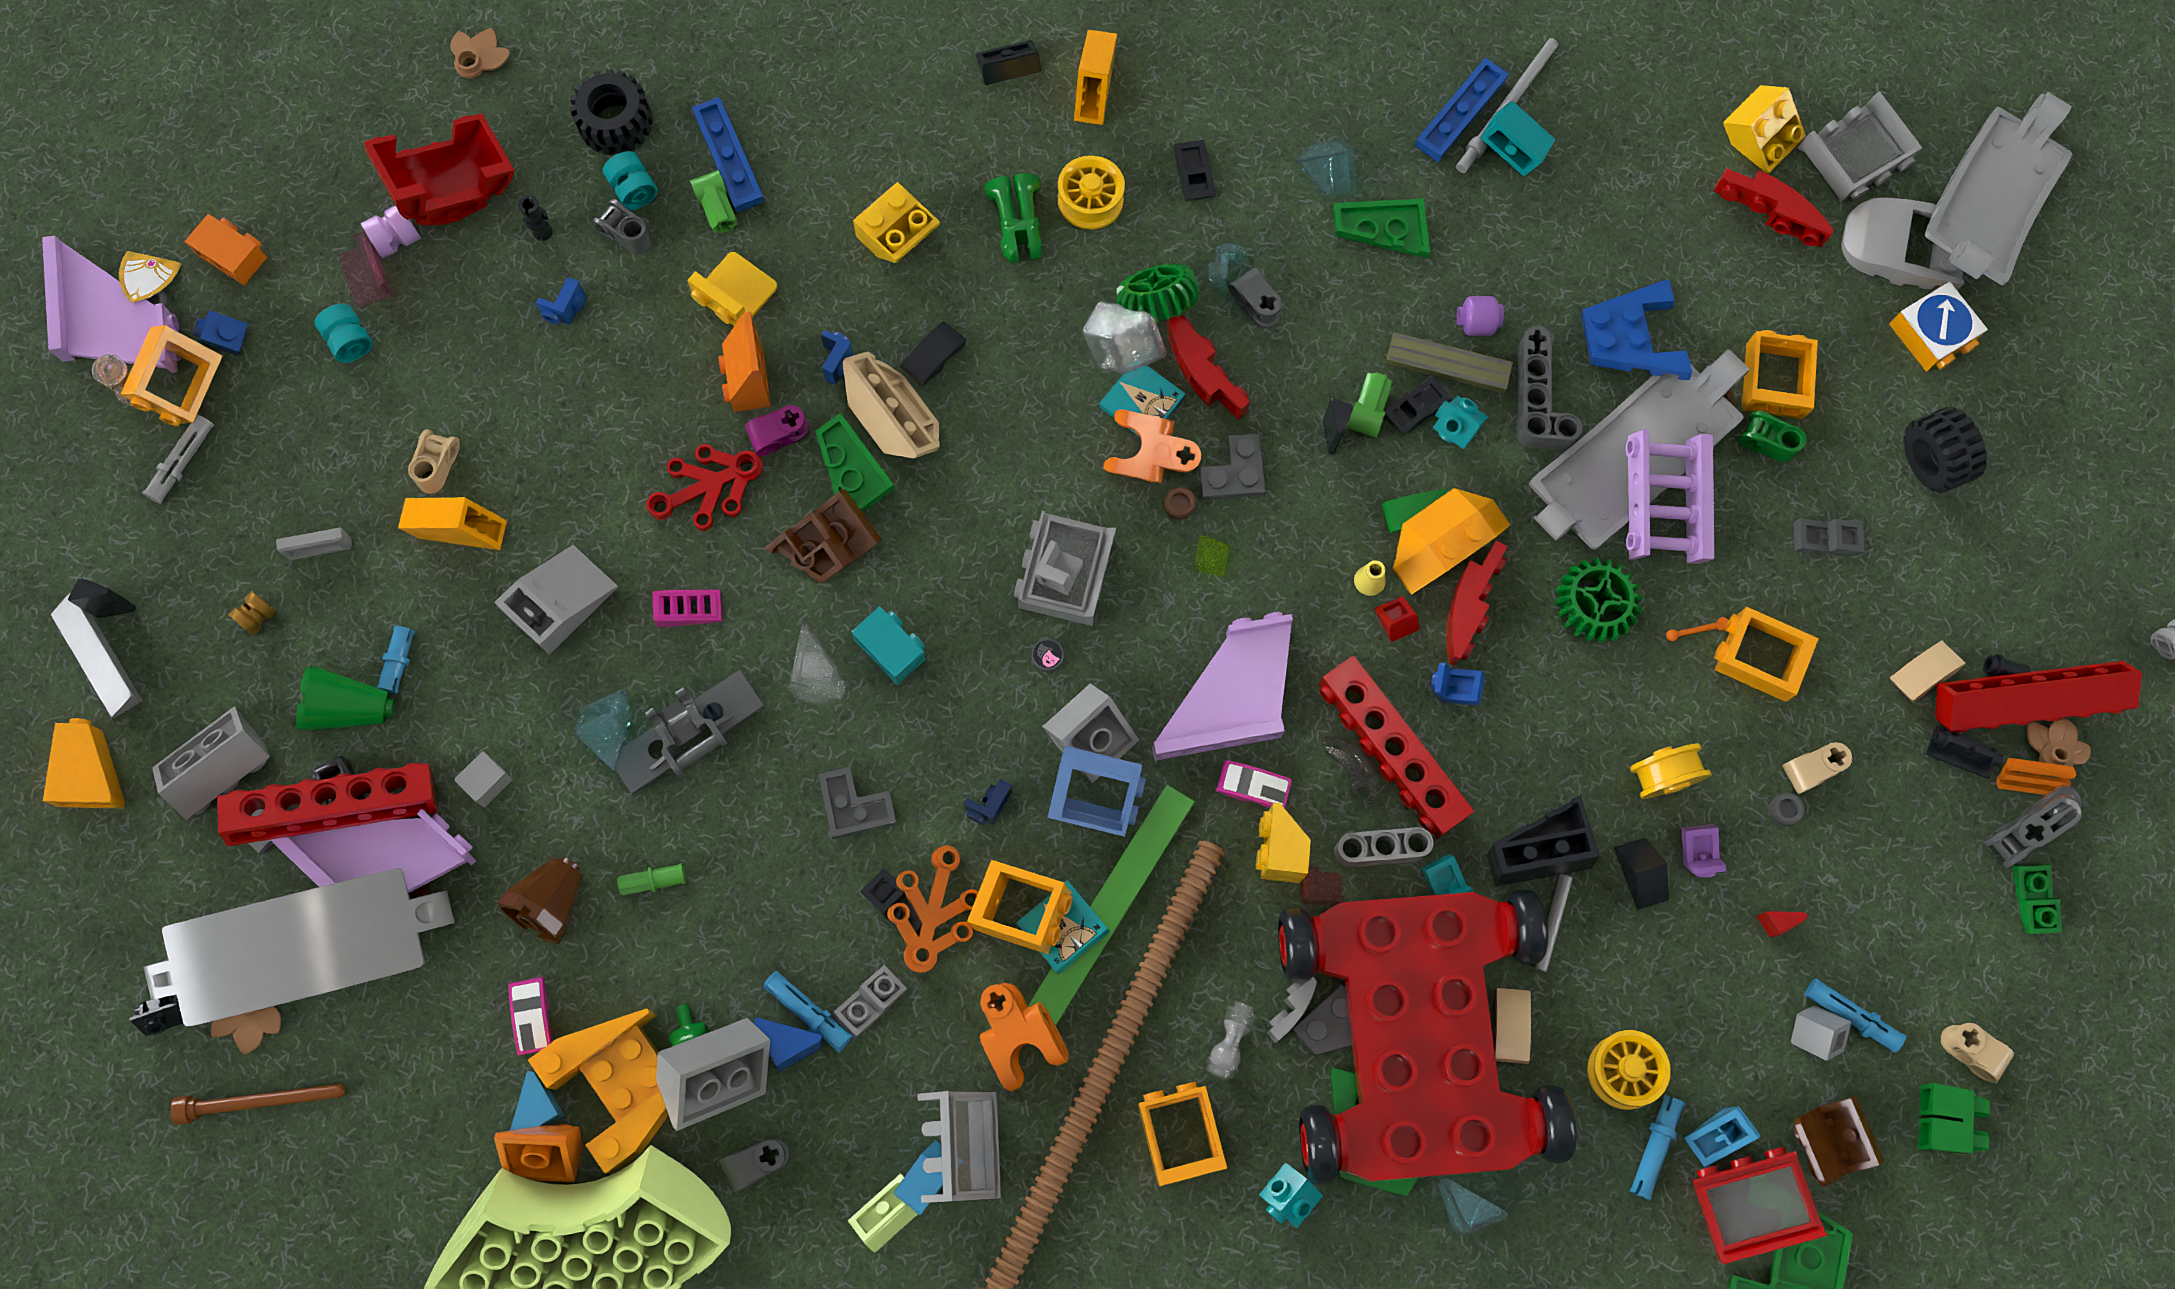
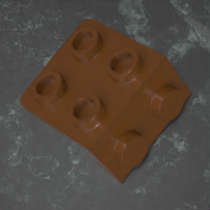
M1856 1095L1818 1106L1794 1119L1795 1136L1798 1142L1804 1146L1809 1158L1810 1172L1821 1186L1830 1185L1848 1173L1884 1163Z

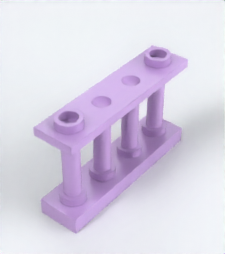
M1642 429L1629 435L1625 447L1626 455L1628 456L1629 533L1626 538V547L1629 550V560L1649 556L1650 549L1685 551L1687 563L1700 564L1714 560L1713 434H1699L1685 440V445L1649 443V429ZM1649 455L1684 458L1686 461V476L1649 474ZM1650 486L1684 489L1686 491V507L1650 505ZM1650 518L1685 520L1686 538L1650 536Z

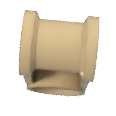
M428 429L421 433L417 449L408 468L410 477L421 491L432 494L442 489L451 465L458 454L460 447L459 438L454 436L449 438L438 436ZM433 471L428 478L422 479L426 472Z
M1835 742L1811 753L1803 754L1783 764L1782 767L1797 794H1801L1847 769L1852 762V754L1847 746ZM1828 757H1834L1836 762L1830 763Z
M1974 1023L1951 1025L1942 1031L1941 1044L1943 1048L1966 1065L1972 1073L1987 1082L1998 1083L2014 1057L2012 1049L1996 1040Z

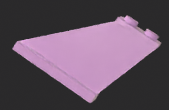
M55 235L42 237L48 349L62 362L75 360V356L134 364L150 327L166 325L179 332V322L176 315L172 314L162 303L155 304L154 306L146 299L131 303L123 293L117 279L61 242ZM164 348L156 367L166 368L171 373L178 372L177 361H180L181 357Z
M1274 612L1265 615L1264 619L1251 621V618H1240L1228 626L1226 640L1157 740L1154 741L1152 750L1155 761L1282 737L1285 730L1281 713L1291 624L1293 621L1292 614L1283 615L1282 612Z
M423 809L417 813L420 818L390 820L271 840L319 887L401 868L404 872L408 893L466 862L471 866L476 862L469 853L473 847L461 835L457 834L453 838L446 831L450 826L437 813L430 817Z

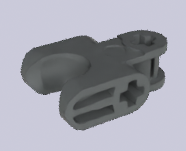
M2059 786L2026 808L2016 819L1996 829L1983 840V843L1987 847L1992 845L2004 858L2001 864L2008 868L2028 856L2035 848L2046 845L2076 825L2081 819L2082 797L2076 789L2070 786Z

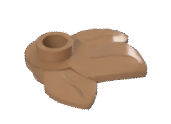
M492 28L480 32L471 39L465 33L458 31L450 44L451 51L455 56V69L464 78H475L483 71L496 70L506 63L510 55L508 49L497 47V38ZM468 63H474L473 65L466 67Z
M2063 717L2059 721H2054L2049 728L2035 721H2031L2028 724L2027 738L2029 744L2040 753L2039 762L2073 767V765H2082L2089 759L2091 753L2090 746L2084 742L2077 741V729L2067 718Z
M271 1006L215 1020L212 1022L211 1036L223 1037L233 1034L237 1047L244 1055H247L261 1044L264 1033H279L281 1016L278 1009Z

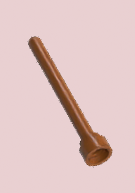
M332 1084L199 1101L198 1098H192L190 1095L174 1097L171 1102V1118L174 1125L190 1124L194 1119H199L200 1115L340 1098L345 1094L346 1089L342 1084Z

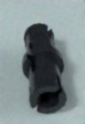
M529 195L523 196L518 202V207L524 215L523 221L526 227L532 230L537 240L540 241V236L543 241L548 240L553 234V229L547 221L549 217L546 211L539 206L536 197L531 196L530 200Z

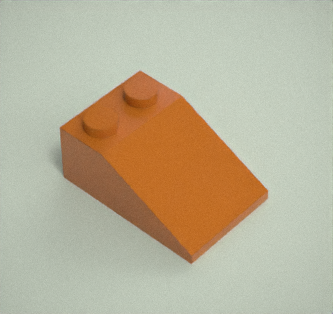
M751 311L744 312L722 343L724 355L718 356L721 374H726L728 383L722 384L725 403L731 402L734 412L771 407L763 347Z

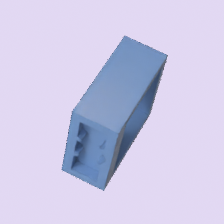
M1065 746L1048 818L1125 837L1128 824L1135 825L1139 806L1133 805L1134 798L1142 797L1146 781L1145 778L1140 777L1142 764ZM1073 769L1128 782L1129 786L1123 810L1119 811L1067 798Z

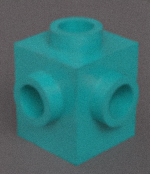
M1457 396L1450 403L1445 400L1435 414L1439 419L1433 428L1439 432V436L1444 441L1455 443L1464 449L1473 440L1488 416L1479 411L1478 406L1472 400Z
M1287 1163L1281 1167L1259 1194L1269 1205L1266 1209L1268 1214L1280 1224L1287 1220L1296 1228L1309 1216L1312 1209L1323 1197L1307 1178Z

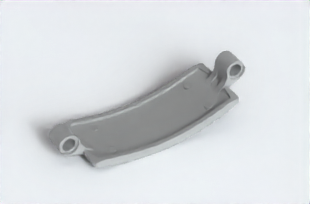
M2047 92L2046 94H2041L2036 99L2023 120L2018 119L2001 107H1996L1990 114L1948 182L1925 232L1927 239L1951 253L1949 263L1975 279L1984 274L2002 286L2008 282L2035 218L2072 156L2070 150L2049 138L2065 119L2072 108L2071 105Z
M1727 349L1701 373L1691 365L1692 375L1690 380L1678 379L1679 375L1663 373L1662 376H1651L1606 418L1532 478L1529 486L1548 504L1542 512L1533 518L1555 541L1572 529L1591 549L1596 550L1629 522L1628 456L1625 451L1628 436L1642 429H1649V443L1685 445V440L1699 434H1713L1714 447L1743 419V415L1724 395L1750 369L1731 350ZM1649 455V474L1682 476L1686 472V461L1684 458ZM1650 486V503L1667 488Z
M396 868L165 926L162 928V934L168 961L144 966L143 968L151 1000L177 994L183 1023L185 1026H193L419 968L424 965L425 960L418 933L453 924L455 921L447 890L410 899L404 872L401 868Z

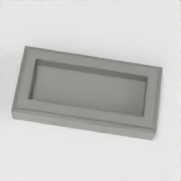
M340 527L276 539L277 550L287 559L295 560L349 550L352 547L351 537Z

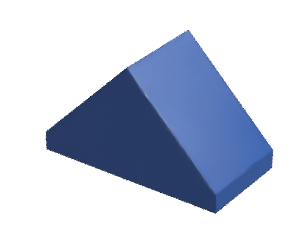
M755 1018L754 1025L770 1039L769 1054L779 1072L811 1055L823 1046L824 1040L821 1034Z

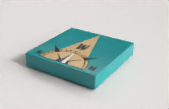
M1136 359L1099 403V408L1113 418L1115 411L1122 409L1168 419L1185 399L1186 393L1139 359ZM1129 429V430H1131L1133 433H1135L1137 436H1139L1134 430Z
M1068 880L1064 883L1072 892V905L1069 912L1062 916L1059 924L1061 931L1058 942L1055 946H1051L1048 954L1040 952L1058 975L1110 932ZM1051 894L1016 922L1022 931L1036 935Z

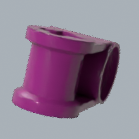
M788 405L767 415L750 420L746 423L745 429L756 455L766 456L770 454V451L774 453L782 447L805 438L808 434L809 425L799 407ZM795 420L796 426L790 427L789 422Z

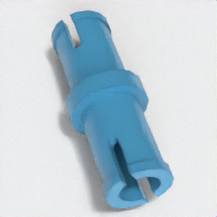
M394 626L388 652L384 653L382 661L385 663L377 688L388 691L391 694H398L404 667L409 665L410 660L407 656L415 631L406 627Z

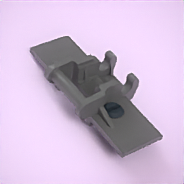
M738 670L696 699H693L690 693L682 687L675 692L678 701L662 711H657L652 707L645 712V715L654 726L608 756L632 795L671 769L679 777L684 773L683 769L719 745L722 747L727 745L728 741L725 738V733L765 707L741 670ZM708 729L712 731L713 734L679 757L675 756V751ZM657 742H663V749L661 751L663 756L660 759H655L651 755V748Z

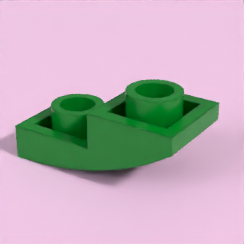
M1447 489L1422 492L1382 503L1390 533L1401 532L1403 523L1448 493Z
M2051 865L2013 866L2020 914L2026 933L2062 932L2060 899L2053 898Z

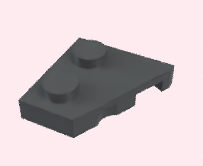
M1342 984L1292 1029L1314 1056L1352 1046L1346 988Z

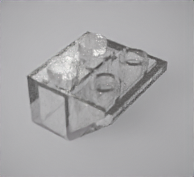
M1099 301L1082 330L1097 366L1121 374L1129 373L1165 358L1167 354L1154 317L1144 311L1135 312L1125 309L1116 303L1107 304Z

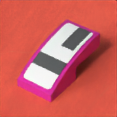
M1225 760L1216 792L1240 801H1251L1268 808L1272 806L1273 802L1280 803L1285 808L1292 779L1253 766Z
M544 977L510 982L508 984L509 1002L517 1055L539 1052L553 1042L548 1017L550 1009Z

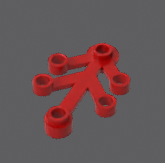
M708 444L698 446L695 456L699 463L708 465L714 462L728 467L718 473L687 464L681 458L670 459L666 467L671 477L681 478L684 476L699 482L669 496L664 492L651 494L646 501L647 510L653 518L664 520L671 516L674 508L705 494L700 510L693 517V523L698 530L707 531L713 526L712 514L723 485L734 480L730 496L722 502V509L728 517L738 516L742 511L740 502L748 482L757 479L763 470L762 460L755 452L742 451L734 456L714 450ZM708 450L711 452V455L705 459L701 458V452ZM745 463L753 465L750 471H743L742 466ZM681 464L682 469L679 472L671 471L672 466ZM662 503L667 505L665 511H656L657 505ZM729 503L738 504L734 511H728L726 509ZM702 516L709 518L708 523L705 525L698 524V520Z

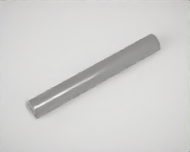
M1559 875L1547 918V952L1542 961L1534 964L1533 969L1543 973L1547 972L1573 879L1570 876Z

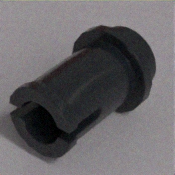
M1996 654L1986 658L1983 671L1988 674V677L2030 672V666L2006 660L2003 655Z

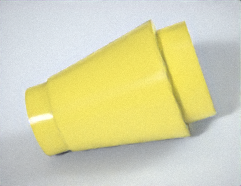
M1374 560L1356 572L1354 583L1358 591L1364 595L1374 596L1384 589L1386 579L1383 563Z

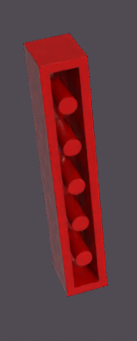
M2125 661L1937 683L1935 717L1949 731L1963 733L1972 728L1995 729L2005 724L2027 725L2031 721H2059L2062 717H2091L2095 713L2103 712L2118 714L2124 710L2138 708L2142 672Z

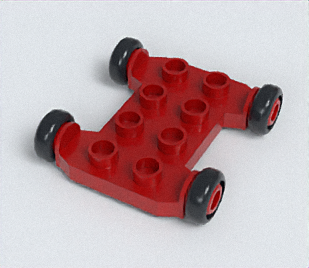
M1513 891L1509 894L1506 902H1497L1477 893L1467 892L1341 902L1321 915L1311 918L1307 911L1302 908H1288L1281 912L1278 921V943L1282 970L1286 979L1292 983H1304L1310 981L1314 974H1324L1345 980L1359 1104L1338 1114H1331L1327 1107L1319 1104L1303 1108L1299 1119L1300 1148L1304 1170L1311 1182L1315 1184L1330 1183L1335 1179L1338 1171H1344L1366 1181H1380L1512 1169L1534 1154H1540L1543 1159L1554 1164L1565 1163L1574 1156L1577 1145L1576 1121L1570 1098L1564 1089L1557 1085H1544L1534 1092L1533 1097L1524 1098L1502 1092L1499 1088L1483 966L1513 956L1521 964H1536L1545 957L1548 947L1547 920L1542 901L1534 891Z

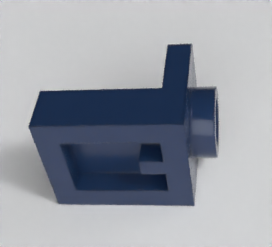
M1002 779L998 781L996 786L991 784L982 802L986 803L984 807L967 798L964 802L965 810L969 811L967 816L981 825H984L986 821L994 825L1013 792L1012 785Z

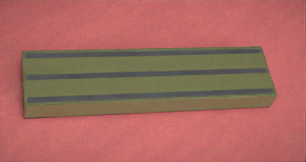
M1393 332L1385 364L1505 394L1513 362Z

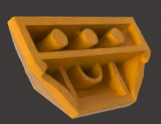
M1454 488L1403 523L1393 571L1412 595L1493 540L1511 524L1493 499Z

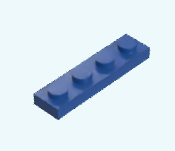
M1484 58L1418 137L1415 146L1439 162L1505 83L1509 73L1487 58Z
M720 97L693 106V114L716 167L720 172L736 213L763 203L764 198Z

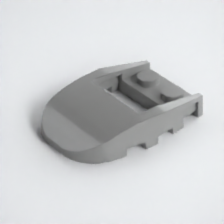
M1882 197L1861 203L1847 216L1841 242L1842 251L1849 264L1857 270L1871 276L1878 275L1889 279V283L1900 286L1903 284L1916 285L1922 289L1932 290L1935 285L1943 286L1951 282L1958 291L1964 284L1962 279L1963 271L1949 263L1951 253L1934 242L1929 268L1905 262L1912 215L1918 214L1931 219L1937 205L1915 200Z

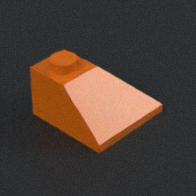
M560 1124L558 1126L542 1125L495 1134L494 1140L502 1168L533 1181L575 1182L583 1152V1141L579 1127L567 1124Z

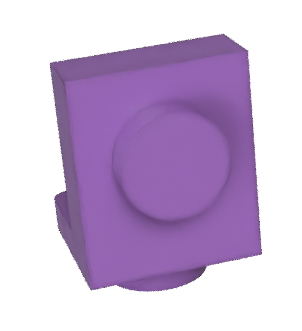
M1715 824L1681 827L1683 865L1698 877H1713L1716 875L1715 872L1726 871V863L1720 860L1719 830Z

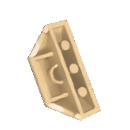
M864 352L844 359L843 370L848 406L883 453L917 458L938 450L940 447L938 441L939 422L901 373L886 363L876 360L875 356L870 352Z

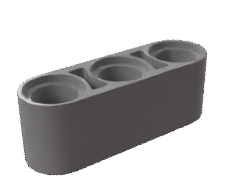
M1418 827L1345 834L1337 842L1334 848V856L1336 861L1344 867L1416 862L1422 860L1431 852L1433 838L1427 830ZM1409 838L1419 839L1423 844V851H1413L1408 844ZM1383 840L1390 845L1391 853L1389 855L1380 854L1376 849V841ZM1343 844H1354L1358 849V857L1350 858L1346 856L1343 852Z

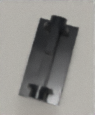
M1937 725L1934 726L1926 753L1930 757L1987 779L1990 778L1993 766L1998 767L2003 760V755L1998 754V749Z
M177 994L173 995V1003L169 1004L168 996L141 1002L139 1007L134 1009L135 1016L129 1018L130 1022L145 1036L159 1034L166 1029L183 1024Z

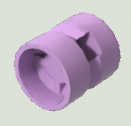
M396 206L385 210L384 217L382 218L375 215L361 223L382 259L397 252L398 245L402 244L407 247L421 239L412 221L403 218Z

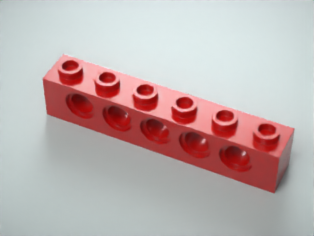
M1354 655L1322 677L1319 683L1321 687L1319 692L1327 704H1334L1341 713L1339 719L1345 728L1356 732L1361 739L1359 745L1365 754L1369 757L1373 755L1381 765L1379 766V771L1384 779L1389 783L1392 781L1401 791L1399 797L1404 805L1409 809L1414 808L1421 817L1419 823L1422 828L1439 839L1474 812ZM1348 691L1356 692L1360 696L1361 702L1357 704L1350 703L1346 699L1345 693ZM1365 718H1376L1380 723V729L1374 730L1369 728L1365 723ZM1385 743H1395L1400 749V755L1393 756L1389 754L1385 749ZM1413 768L1417 770L1420 775V781H1410L1406 777L1405 769ZM1433 794L1437 796L1440 801V808L1430 807L1426 802V795Z
M409 763L404 767L395 769L376 768L369 773L356 775L344 773L324 780L306 779L298 784L285 786L273 784L266 786L264 789L253 791L235 790L227 795L217 796L218 833L227 847L419 816L417 813L421 809L427 814L437 813L434 776L429 763ZM396 788H405L401 793L391 794ZM363 793H370L365 799H357ZM335 798L331 804L322 805L325 800ZM300 804L296 809L287 811L291 805ZM264 809L260 815L251 816L255 811Z

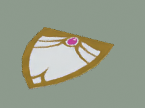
M127 251L119 268V283L122 291L131 303L149 298L172 282L181 267V263Z

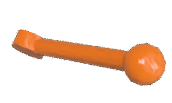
M1721 617L1711 624L1680 631L1670 629L1666 633V638L1674 642L1678 637L1717 628L1725 630L1729 620Z

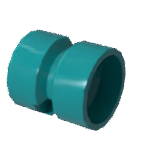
M626 151L616 154L605 163L603 174L609 185L615 190V195L619 202L628 210H637L654 200L658 193V188L635 152Z
M345 303L332 305L324 309L316 317L315 327L327 342L328 348L338 362L351 363L368 354L372 349L373 340L366 329L360 327L361 321L350 305Z

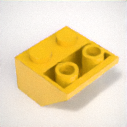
M1760 85L1723 122L1731 145L1767 174L1806 137L1792 95L1787 87Z
M897 182L853 220L856 237L878 258L896 263L940 225V221Z
M1273 802L1269 811H1264L1263 817L1260 818L1259 837H1264V844H1261L1260 850L1257 851L1256 870H1261V879L1301 883L1308 874L1311 840L1280 803Z

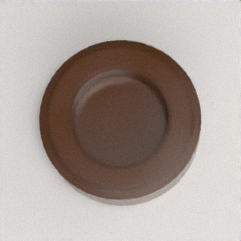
M1184 487L1171 489L1166 494L1164 500L1166 513L1178 520L1188 518L1193 513L1196 505L1194 494Z

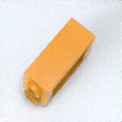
M166 325L150 327L120 395L130 399V405L146 412L152 410L160 414L159 419L170 425L179 426V424L193 423L222 355ZM164 348L198 365V369L181 407L145 390Z
M1771 330L1756 331L1746 343L1745 365L1750 371L1744 376L1742 411H1764L1775 416L1803 420L1814 409L1818 340L1807 339L1804 335H1780ZM1760 353L1799 358L1797 394L1757 388Z
M1745 607L1737 615L1732 614L1725 628V631L1729 632L1727 640L1720 643L1714 655V659L1718 660L1715 671L1785 702L1796 696L1819 638L1749 607ZM1748 625L1794 645L1781 679L1735 659Z
M991 860L967 922L975 931L1048 954L1051 946H1055L1058 942L1061 931L1059 924L1063 914L1066 915L1071 908L1072 892L1064 882ZM1009 879L1052 892L1036 935L993 921Z
M1196 1081L1176 1086L1178 1093L1164 1096L1163 1090L1143 1095L1145 1102L1138 1103L1158 1186L1227 1169L1206 1086L1197 1088ZM1197 1098L1212 1158L1164 1170L1149 1110Z

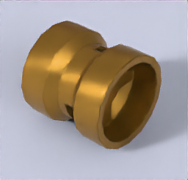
M251 591L245 597V603L241 607H235L228 615L255 636L261 630L263 621L271 619L277 611Z

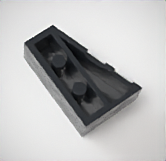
M1581 794L1562 807L1546 813L1544 817L1531 824L1528 823L1494 842L1487 854L1495 887L1588 870L1594 866L1600 857Z

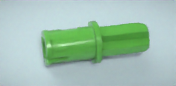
M683 863L653 869L650 866L647 871L622 875L617 879L618 890L623 896L649 890L656 893L659 888L686 884Z

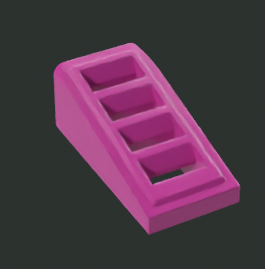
M662 590L652 592L653 618L658 628L722 622L720 590ZM704 599H710L711 614H705ZM691 600H697L698 614H692ZM678 601H683L684 614H678ZM670 602V614H665L664 603Z

